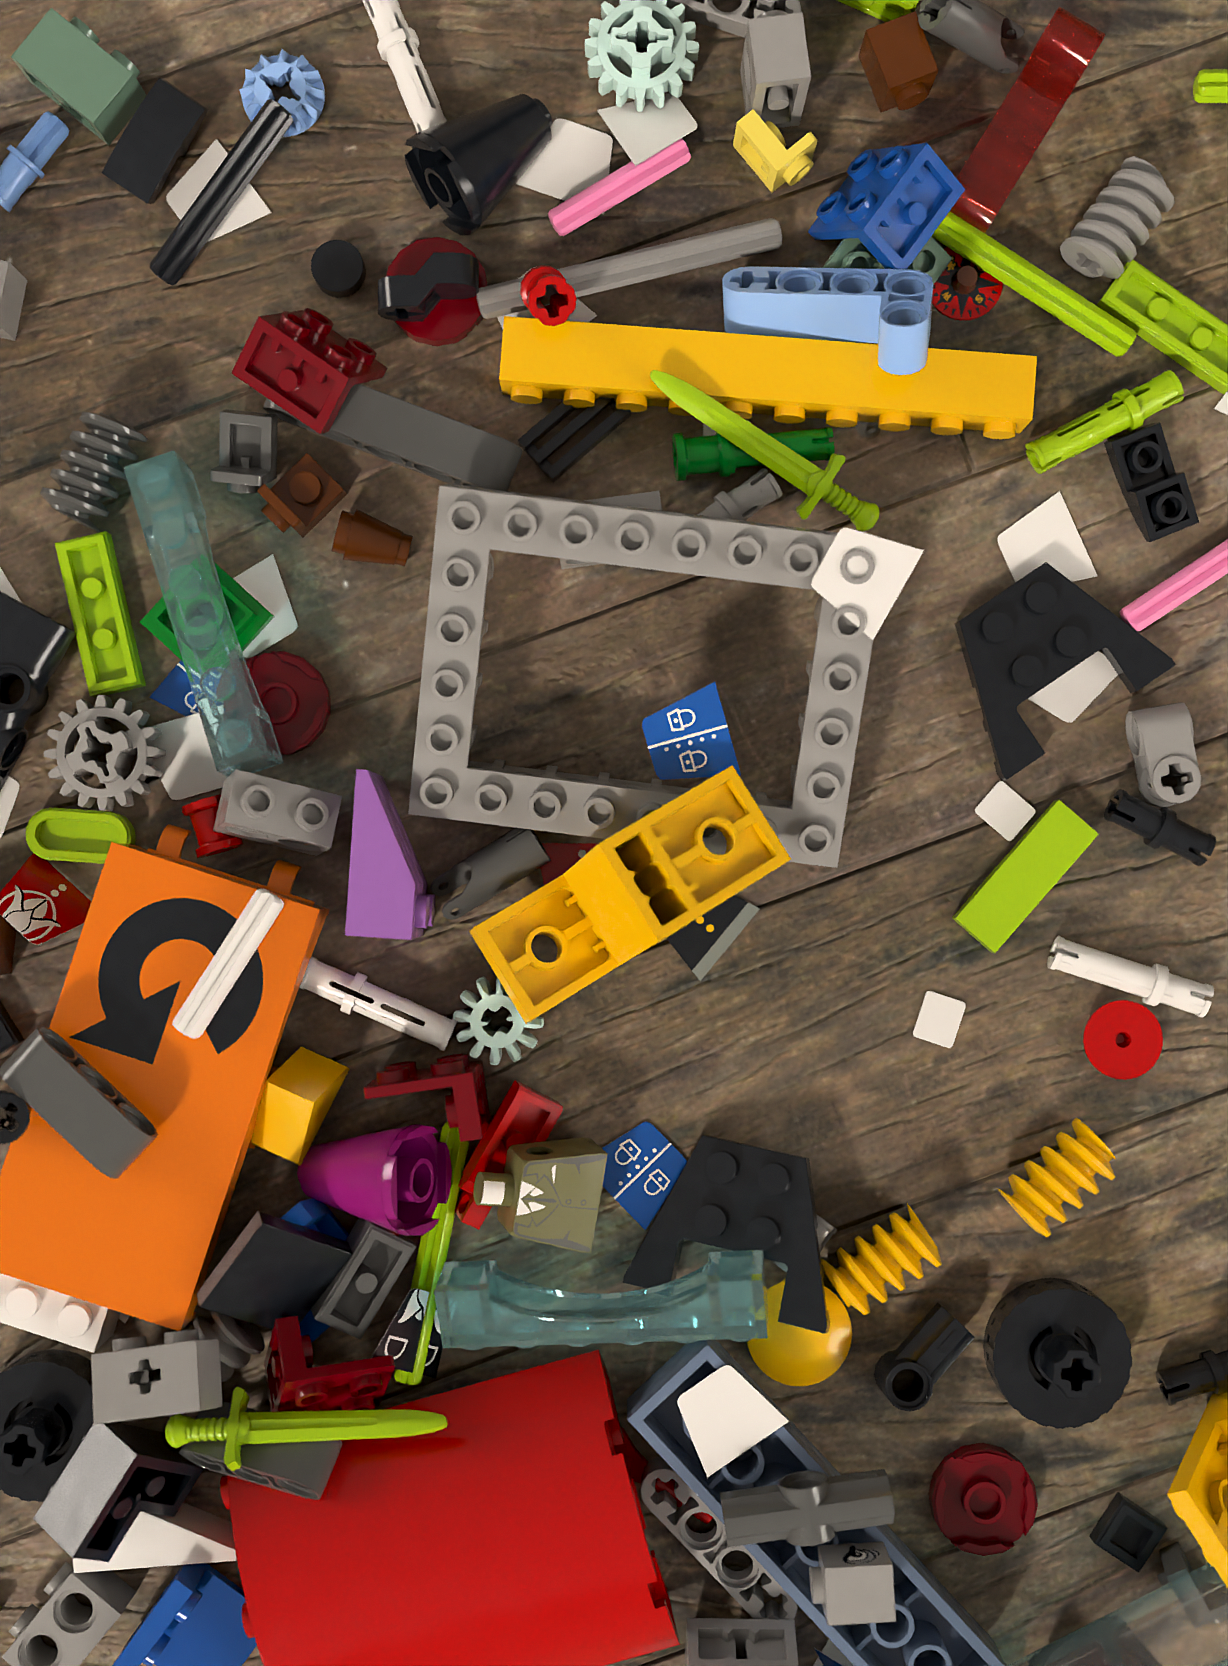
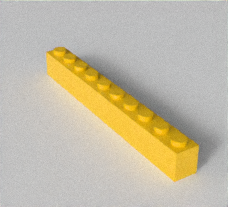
M504 316L499 382L503 395H511L512 401L522 404H539L542 402V398L563 399L565 405H572L575 408L593 407L595 400L599 397L614 398L617 409L642 412L647 410V406L668 407V411L675 415L692 416L665 395L651 380L650 372L658 370L689 383L744 419H750L752 413L773 415V420L787 424L802 423L805 421V417L826 419L827 425L840 428L854 427L858 421L878 423L879 429L894 432L906 431L910 429V425L931 427V432L938 435H958L963 432V429L983 431V436L990 439H1010L1015 437V433H1021L1033 420L1037 356L928 348L927 363L924 368L912 374L896 375L890 374L879 367L878 344L565 321L556 326H547L536 318Z

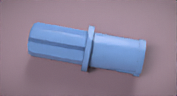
M45 112L16 148L11 144L7 147L10 153L0 165V206L8 212L12 210L20 196L37 177L42 179L45 176L41 171L42 167L69 135L68 127L53 113Z

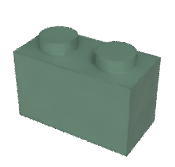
M50 8L12 54L11 58L30 83L107 145H110L131 120L147 96L136 79L140 75V71L118 50L114 49L111 54H108L97 45L100 42L99 38L80 19L73 17L69 22L53 8Z

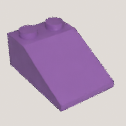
M356 769L345 936L407 940L424 936L425 928L427 926L433 927L435 895L427 894L428 883L383 776L369 770Z

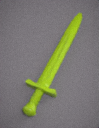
M658 370L650 372L651 380L673 402L803 491L807 497L795 509L798 517L801 519H807L819 500L823 499L824 502L829 503L830 506L835 507L836 510L848 516L858 531H867L878 521L880 512L877 504L858 500L857 497L852 496L848 491L846 492L844 488L833 483L834 477L845 462L844 455L833 453L830 456L826 469L822 470L689 383Z
M235 1387L228 1418L195 1419L184 1416L181 1413L174 1414L166 1424L165 1436L167 1442L174 1448H179L184 1444L194 1441L226 1440L224 1463L231 1471H235L241 1467L240 1450L241 1445L415 1436L445 1429L448 1426V1420L444 1415L433 1412L400 1409L245 1412L250 1396L244 1389Z

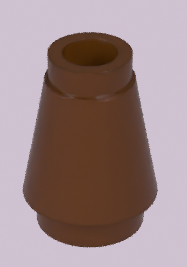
M356 509L355 514L342 510L334 537L332 552L343 554V560L397 564L405 567L413 536L404 534L403 531Z

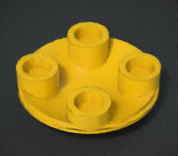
M785 1278L762 1293L752 1306L745 1329L748 1349L756 1365L771 1379L790 1386L813 1385L830 1377L845 1361L852 1340L850 1317L839 1297L824 1286L826 1307L829 1310L830 1317L828 1333L824 1334L778 1322Z

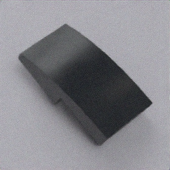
M159 78L121 135L102 174L145 203H155L177 157H185L208 109L165 79Z
M1151 423L1104 442L1122 494L1146 542L1155 541L1199 523L1185 473H1175L1161 423Z

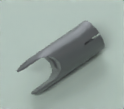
M980 0L922 1L919 9L921 14H918V22L922 29L996 72L1011 74L1018 71L1019 63L1005 55L1001 45V37L1005 39L1021 38L1025 32L1022 26Z
M513 828L433 880L430 888L433 894L443 896L461 885L467 884L461 894L449 900L442 908L445 918L457 919L549 863L551 859L533 830ZM446 882L444 886H439L441 883ZM459 908L457 911L452 912L453 909Z

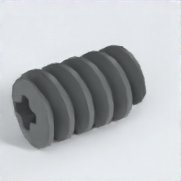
M82 412L79 419L89 429L90 433L72 431L69 438L80 449V452L62 450L60 457L70 467V471L53 468L50 476L61 488L59 490L43 487L40 494L56 511L96 532H100L89 519L90 515L108 516L110 512L99 501L100 496L117 498L119 492L108 480L110 477L127 480L129 474L118 461L120 458L137 461L139 456L128 445L129 440L147 442L148 438L106 414Z

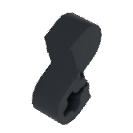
M434 252L415 275H392L378 280V315L393 321L423 322L441 299L457 300L476 296L479 293L478 259L464 253Z

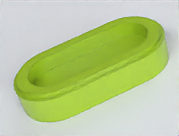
M50 807L38 811L31 817L26 827V841L35 855L46 860L104 864L111 842L135 845L136 833L132 823L125 816L116 812Z

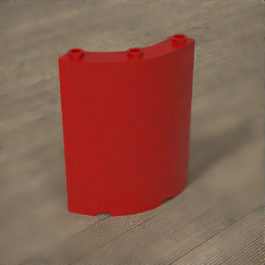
M599 1349L386 1408L419 1410L441 1414L447 1418L448 1426L442 1430L415 1436L341 1440L343 1446L319 1500L300 1497L228 1475L221 1477V1497L226 1509H230L239 1573L246 1601L242 1606L243 1628L248 1638L255 1637L263 1666H606L680 1645L669 1591L660 1570L655 1551L649 1550L644 1529H647L634 1478L629 1477L624 1453L616 1454L615 1446L622 1445L625 1442L609 1373Z

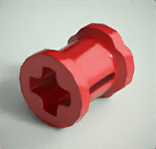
M540 265L532 268L525 274L521 282L520 295L530 313L547 326H556L564 323L576 308L577 298L574 288L566 282V279L559 270L551 266ZM552 285L559 294L551 295L550 305L544 306L538 297L544 296L546 286Z
M221 795L203 798L181 807L183 816L190 817L199 847L195 850L197 858L213 856L243 845L242 838L213 831Z

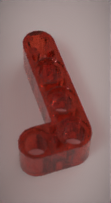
M1059 6L1037 42L1027 64L957 176V180L965 188V191L950 212L983 233L987 232L1106 36L1104 32Z

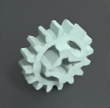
M619 0V6L616 8L606 1L601 4L602 20L591 18L589 21V36L591 38L585 39V57L590 58L587 61L589 77H600L598 85L599 93L602 96L614 90L616 91V106L621 108L627 99L631 98L635 99L637 112H642L646 99H653L654 104L660 109L664 107V93L667 91L677 98L682 95V80H693L695 70L693 61L698 60L699 43L693 41L696 34V24L694 21L683 23L685 6L682 3L672 9L667 7V0ZM639 47L647 48V52L640 53L636 51Z

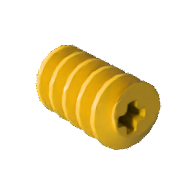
M1075 1118L1071 1123L1077 1139L1066 1133L1059 1132L1056 1135V1141L1061 1153L1043 1146L1040 1149V1154L1045 1167L1028 1160L1024 1163V1168L1029 1181L1012 1174L1008 1177V1181L1013 1195L1011 1196L998 1189L1023 1220L1033 1230L1045 1237L1051 1235L1045 1219L1048 1215L1062 1223L1068 1220L1061 1205L1064 1201L1079 1209L1084 1206L1077 1191L1080 1187L1095 1195L1100 1192L1093 1177L1096 1173L1111 1181L1116 1178L1109 1163L1112 1159L1116 1160L1115 1156L1105 1143L1078 1118Z
M908 1203L909 1221H906L895 1212L889 1215L893 1232H887L878 1224L872 1226L875 1244L871 1245L859 1235L854 1238L857 1256L853 1257L841 1247L837 1249L839 1268L836 1269L824 1259L821 1260L824 1272L848 1308L853 1306L863 1315H867L870 1313L867 1299L868 1294H871L881 1303H885L888 1301L885 1288L886 1282H889L899 1291H903L906 1289L902 1273L904 1270H907L917 1279H921L924 1277L921 1259H926L937 1268L942 1265L936 1244Z

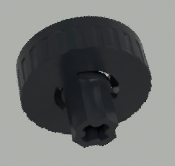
M1042 1278L1016 1287L997 1304L985 1329L984 1358L993 1382L1014 1409H1017L1028 1420H1033L1039 1425L1065 1429L1067 1427H1080L1089 1422L1092 1423L1113 1408V1405L1120 1400L1125 1386L1129 1382L1130 1369L1132 1367L1131 1343L1123 1323L1118 1319L1117 1314L1097 1295L1076 1282L1060 1278ZM1050 1326L1051 1331L1043 1335L1035 1347L1034 1360L1037 1371L1032 1364V1345L1039 1333ZM1046 1379H1047L1049 1382H1048V1384H1047V1386H1046V1388H1045L1044 1384H1045Z
M41 1350L19 1358L0 1373V1490L5 1494L20 1498L23 1501L44 1502L50 1488L59 1479L78 1449L81 1439L94 1424L91 1361L86 1357L66 1350ZM58 1403L68 1412L71 1419V1434L65 1444L64 1442L68 1434V1423L64 1414L56 1407ZM48 1456H50L51 1461L49 1463L47 1459Z

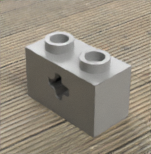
M198 1329L164 1333V1345L147 1347L146 1336L112 1340V1352L91 1354L94 1425L223 1407L219 1338L199 1340ZM160 1369L161 1380L154 1381L153 1370Z

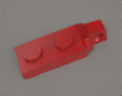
M514 1080L489 1124L484 1137L480 1140L462 1172L463 1175L458 1184L462 1192L455 1208V1213L461 1222L478 1230L480 1229L492 1206L476 1205L474 1201L476 1175L478 1172L504 1173L507 1150L512 1145L546 1141L563 1111V1106L558 1101Z

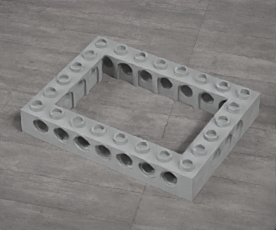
M455 484L440 485L408 814L607 839L692 789L662 785V779L652 778L651 783L612 779L609 778L610 773L599 772V777L557 772L558 766L547 765L546 770L508 766L505 765L506 760L495 759L493 764L469 761V751L475 743L478 725H473L475 698L483 679V673H478L480 648L483 635L488 631L489 621L484 620L486 590L488 582L493 578L494 560L490 550L815 590L812 587V579L838 532ZM852 550L841 560V575L851 584L865 583L874 573V561L865 551ZM854 556H862L868 563V570L861 578H852L846 571L848 560ZM821 595L817 600L813 617L817 621L813 660H807L806 672L809 676L805 713H799L798 725L801 729L797 765L791 766L790 781L794 791L792 801L772 799L767 797V793L757 791L755 796L752 797L790 856L791 860L788 862L838 868L873 640L864 633L866 620L859 609L846 606L837 610ZM848 612L856 614L859 618V627L843 614ZM705 828L703 831L705 847L710 852L724 854L727 847L724 835L715 828Z

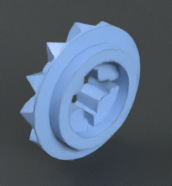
M281 49L279 55L267 57L261 54L259 63L251 70L245 69V82L243 88L239 90L244 110L252 122L264 103L269 99H275L267 85L282 87L286 81H290V89L297 100L294 98L288 99L283 96L278 100V103L288 110L293 117V123L283 135V137H290L306 131L317 121L324 107L325 89L318 70L303 55L300 57L289 55Z

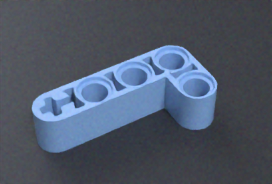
M748 266L730 270L722 278L724 329L726 333L878 343L879 367L890 374L908 375L918 372L927 363L933 295V280L927 273L911 269Z

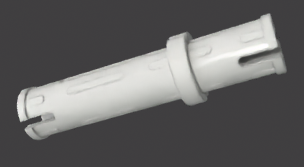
M363 0L364 7L377 32L379 54L382 60L388 61L390 69H392L397 86L417 133L447 122L428 73L419 56L417 48L420 43L415 30L408 27L398 0Z
M1060 936L1055 938L1050 952L1054 953L1055 956L1048 957L1047 967L1049 969H1057L1140 996L1145 1004L1157 1006L1159 1003L1193 1013L1201 1018L1207 1014L1212 1002L1204 1000V997H1213V985L1202 984L1171 974L1166 966L1154 964L1152 967L1065 940V938Z
M311 957L299 988L309 990L341 1005L340 1011L350 1015L352 1011H355L394 1030L434 1045L439 1050H445L457 1021L367 982L368 976L357 972L353 976ZM336 982L370 997L374 1002L370 1004L332 987V983ZM383 1005H388L424 1021L425 1025L420 1026L388 1012L382 1007Z

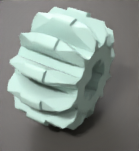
M481 977L476 980V985L482 999L473 992L464 990L460 995V999L473 1008V1010L461 1009L453 1013L455 1021L470 1023V1027L461 1030L456 1035L457 1040L464 1042L475 1036L478 1042L470 1051V1056L473 1058H477L483 1052L485 1046L490 1047L489 1059L491 1065L499 1064L502 1057V1048L504 1047L510 1059L516 1062L521 1059V1050L516 1040L529 1048H534L538 1042L535 1036L526 1031L524 1027L542 1028L544 1018L538 1016L526 1024L499 979L497 978L496 991L493 992L489 981L485 977ZM503 1006L511 1012L506 1020L513 1021V1026L511 1029L501 1026L496 1032L487 1025L492 1018L485 1017L487 1009L496 1012Z

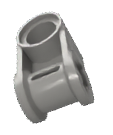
M1179 702L1128 711L1125 719L1126 737L1133 754L1138 789L1141 796L1147 803L1156 807H1169L1191 800L1198 793L1201 786V774L1194 746L1193 722L1185 703ZM1161 777H1176L1177 787H1163Z

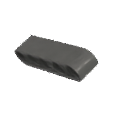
M361 384L352 386L329 432L319 434L448 484L508 491L523 452L516 444L504 438ZM268 398L266 399L263 409L269 414H276L280 420L319 434Z

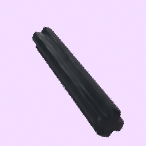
M269 99L264 103L151 261L149 268L167 284L172 286L177 284L293 123L292 115L277 101Z

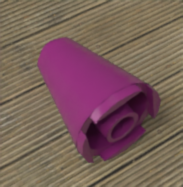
M414 1124L313 1145L309 1148L301 1165H298L297 1175L303 1192L312 1199L401 1235L423 1236L433 1229L439 1221L438 1218H432L438 1203L447 1204L452 1177L450 1151L446 1143L437 1142L433 1133L438 1131L434 1127Z

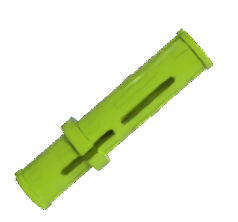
M1166 370L1139 387L1137 386L1131 390L1125 388L1119 390L1112 395V400L1079 416L1044 436L1026 443V454L1032 467L1038 474H1042L1062 461L1074 457L1116 433L1126 429L1132 432L1141 427L1144 420L1151 417V415L1181 402L1184 399L1182 396L1184 394L1182 384L1174 372Z

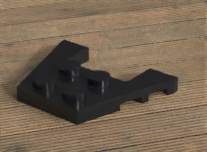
M1047 562L955 623L972 687L976 688L984 721L982 722L985 732L988 731L996 762H994L995 769L1001 781L1009 779L1046 754L1017 712V706L1097 651L1103 652L1130 693L1137 692L1176 665L1171 657Z
M702 1135L624 1274L623 1283L666 1294L672 1293L674 1291L684 1239L786 1264L788 1269L778 1322L824 1334L828 1333L830 1317L829 1310L826 1307L823 1283L824 1270L820 1260L817 1236L818 1223L809 1158Z

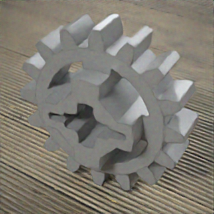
M98 695L95 708L89 701L79 699L76 701L78 711L76 716L64 711L58 714L65 726L62 731L48 730L47 735L57 741L56 748L45 750L44 757L57 760L58 766L47 774L51 779H65L66 782L63 784L59 792L60 794L72 797L79 793L78 806L91 808L97 800L99 810L113 811L115 798L121 806L131 807L134 805L133 791L143 795L151 793L145 780L147 776L161 777L163 772L157 767L152 766L153 758L166 756V750L153 747L152 741L157 739L162 733L158 728L144 727L150 717L147 711L139 709L130 715L132 702L119 698L113 707L111 697ZM104 719H116L126 725L129 730L113 733L110 725L106 724ZM80 735L79 740H78V743H77L76 748H75V750H74V745H75L76 739H77V737ZM103 743L112 745L113 751L106 754L108 763L98 761V756L104 753ZM135 755H137L135 767L133 771L130 773V767L132 765ZM97 774L100 783L105 784L106 788L99 789L84 781L81 776Z

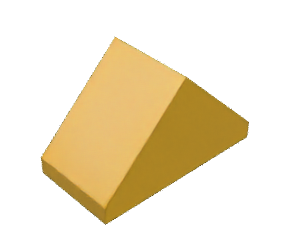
M300 1047L265 1081L251 1143L300 1166L349 1072V1068Z

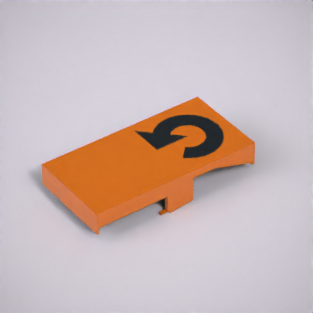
M168 824L160 836L156 850L151 848L145 849L133 844L111 842L49 1029L70 1044L153 1124L158 1135L118 1178H111L90 1164L28 1105L30 1112L29 1126L21 1137L10 1143L0 1173V1273L163 1327L182 1331L195 1318L196 1312L194 1310L198 1301L196 1294L204 1283L247 1149L255 1148V1145L251 1143L265 1081L278 1069L272 1067L289 1013L330 909L315 905L314 901L292 894L293 884L301 870V866L277 860L272 869L268 884L265 886L182 859L183 846L192 831ZM266 889L274 893L284 902L283 909L203 1034L194 1039L179 1032L173 1026V1019L255 891Z

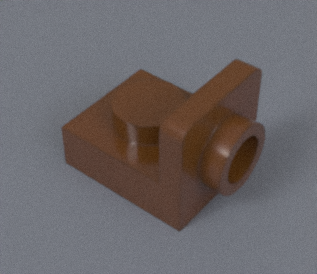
M308 453L271 489L263 484L257 490L268 502L261 511L283 533L291 526L302 538L347 495L344 489Z

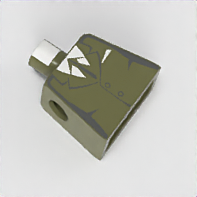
M584 1137L512 1145L507 1150L504 1173L478 1172L474 1182V1201L476 1205L498 1206L497 1220L514 1237L577 1252L591 1253L608 1153L591 1138Z

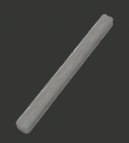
M768 218L557 270L560 271L566 282L574 288L577 298L775 250L782 246V231L777 220ZM523 278L479 288L476 298L483 318L490 319L528 310L520 295ZM552 285L546 286L545 295L538 297L543 305L550 304L551 295L559 293Z

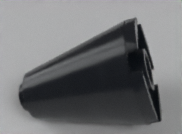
M519 94L414 134L405 143V145L412 147V150L404 155L405 163L415 187L428 207L432 209L439 204L449 216L442 223L459 235H470L483 224L550 142L552 118L546 106L539 99H532L526 94Z

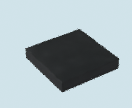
M257 1211L197 1292L199 1306L271 1329L274 1327L275 1320L279 1318L298 1316L300 1324L352 1256V1251L347 1241Z

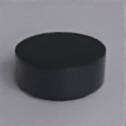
M331 240L319 246L313 254L311 260L312 275L318 287L327 295L336 298L348 297L356 293L363 285L366 276L365 264L360 252L351 243L344 240Z

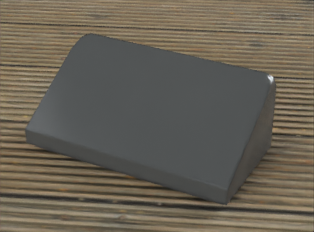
M358 1218L345 1240L350 1246L352 1256L311 1308L314 1319L361 1340L417 1246L399 1233Z

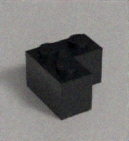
M118 1422L93 1424L81 1439L78 1449L59 1479L50 1488L47 1498L33 1519L71 1558L109 1562L140 1511L174 1517L204 1468L181 1456L179 1453L181 1446L179 1448L172 1447L167 1442L164 1432Z

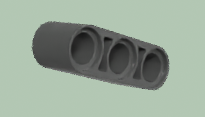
M38 1026L0 1067V1075L3 1080L90 1164L108 1177L118 1178L158 1135L153 1124L61 1036L45 1026Z
M222 1401L223 1407L199 1411L195 1419L228 1418L231 1403ZM246 1408V1411H245V1412H261V1411H257V1410H253V1409H250V1408ZM226 1440L190 1442L182 1445L179 1453L188 1461L202 1468L300 1497L319 1500L343 1443L341 1440L244 1444L241 1445L240 1450L241 1467L235 1471H231L224 1463Z

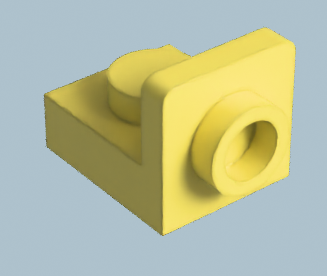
M753 109L737 122L733 146L771 193H773L785 182L789 186L796 184L811 170L814 165L812 159L818 140L812 132H809L789 149H786V143L780 130L771 121L764 123Z

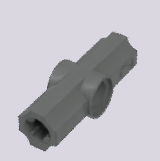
M885 1469L831 1477L819 1471H798L783 1476L776 1485L720 1493L728 1547L786 1539L788 1543L797 1546H815L830 1541L837 1531L894 1523V1504Z

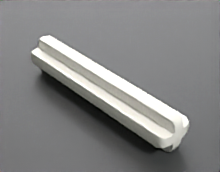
M266 889L255 891L173 1019V1026L179 1032L194 1039L203 1034L283 909L284 902L280 897Z

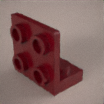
M305 308L304 311H283L278 314L259 316L231 373L317 433L323 434L329 432L352 386L383 378L387 367L375 359L377 353L370 346L354 338L345 339L332 330L334 324L329 318L313 309Z
M468 1053L438 1057L436 1063L430 1064V1068L417 1069L416 1061L385 1065L384 1070L376 1072V1078L363 1088L365 1099L452 1087L451 1095H446L445 1097L446 1115L449 1127H458L460 1142L482 1139L491 1123L483 1060L469 1062Z
M298 1316L276 1319L264 1361L271 1412L374 1410L375 1407L380 1405L395 1369L393 1355L312 1367L313 1351L311 1339L308 1334L301 1335Z

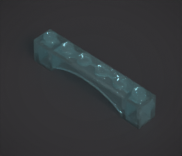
M175 450L123 467L216 770L229 776L235 769L255 773L282 764L283 759L269 715L264 709L251 677L222 592L205 523L207 516L192 470Z
M763 1250L709 1252L707 1264L681 1278L646 1289L617 1293L568 1292L535 1285L498 1270L497 1260L445 1262L434 1291L443 1348L479 1350L484 1347L516 1346L528 1349L537 1345L568 1344L573 1347H583L597 1343L638 1345L644 1342L676 1341L688 1344L698 1340L730 1339L736 1342H745L756 1338H768V1297Z

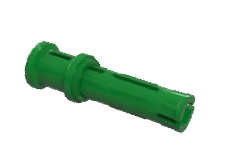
M831 426L819 429L767 433L808 461H829L830 456L834 453V442H829V439L834 437ZM717 432L711 436L684 438L682 433H674L672 436V455L676 481H685L687 475L718 472L720 477H729L730 474L735 473L736 468L763 466L758 460Z

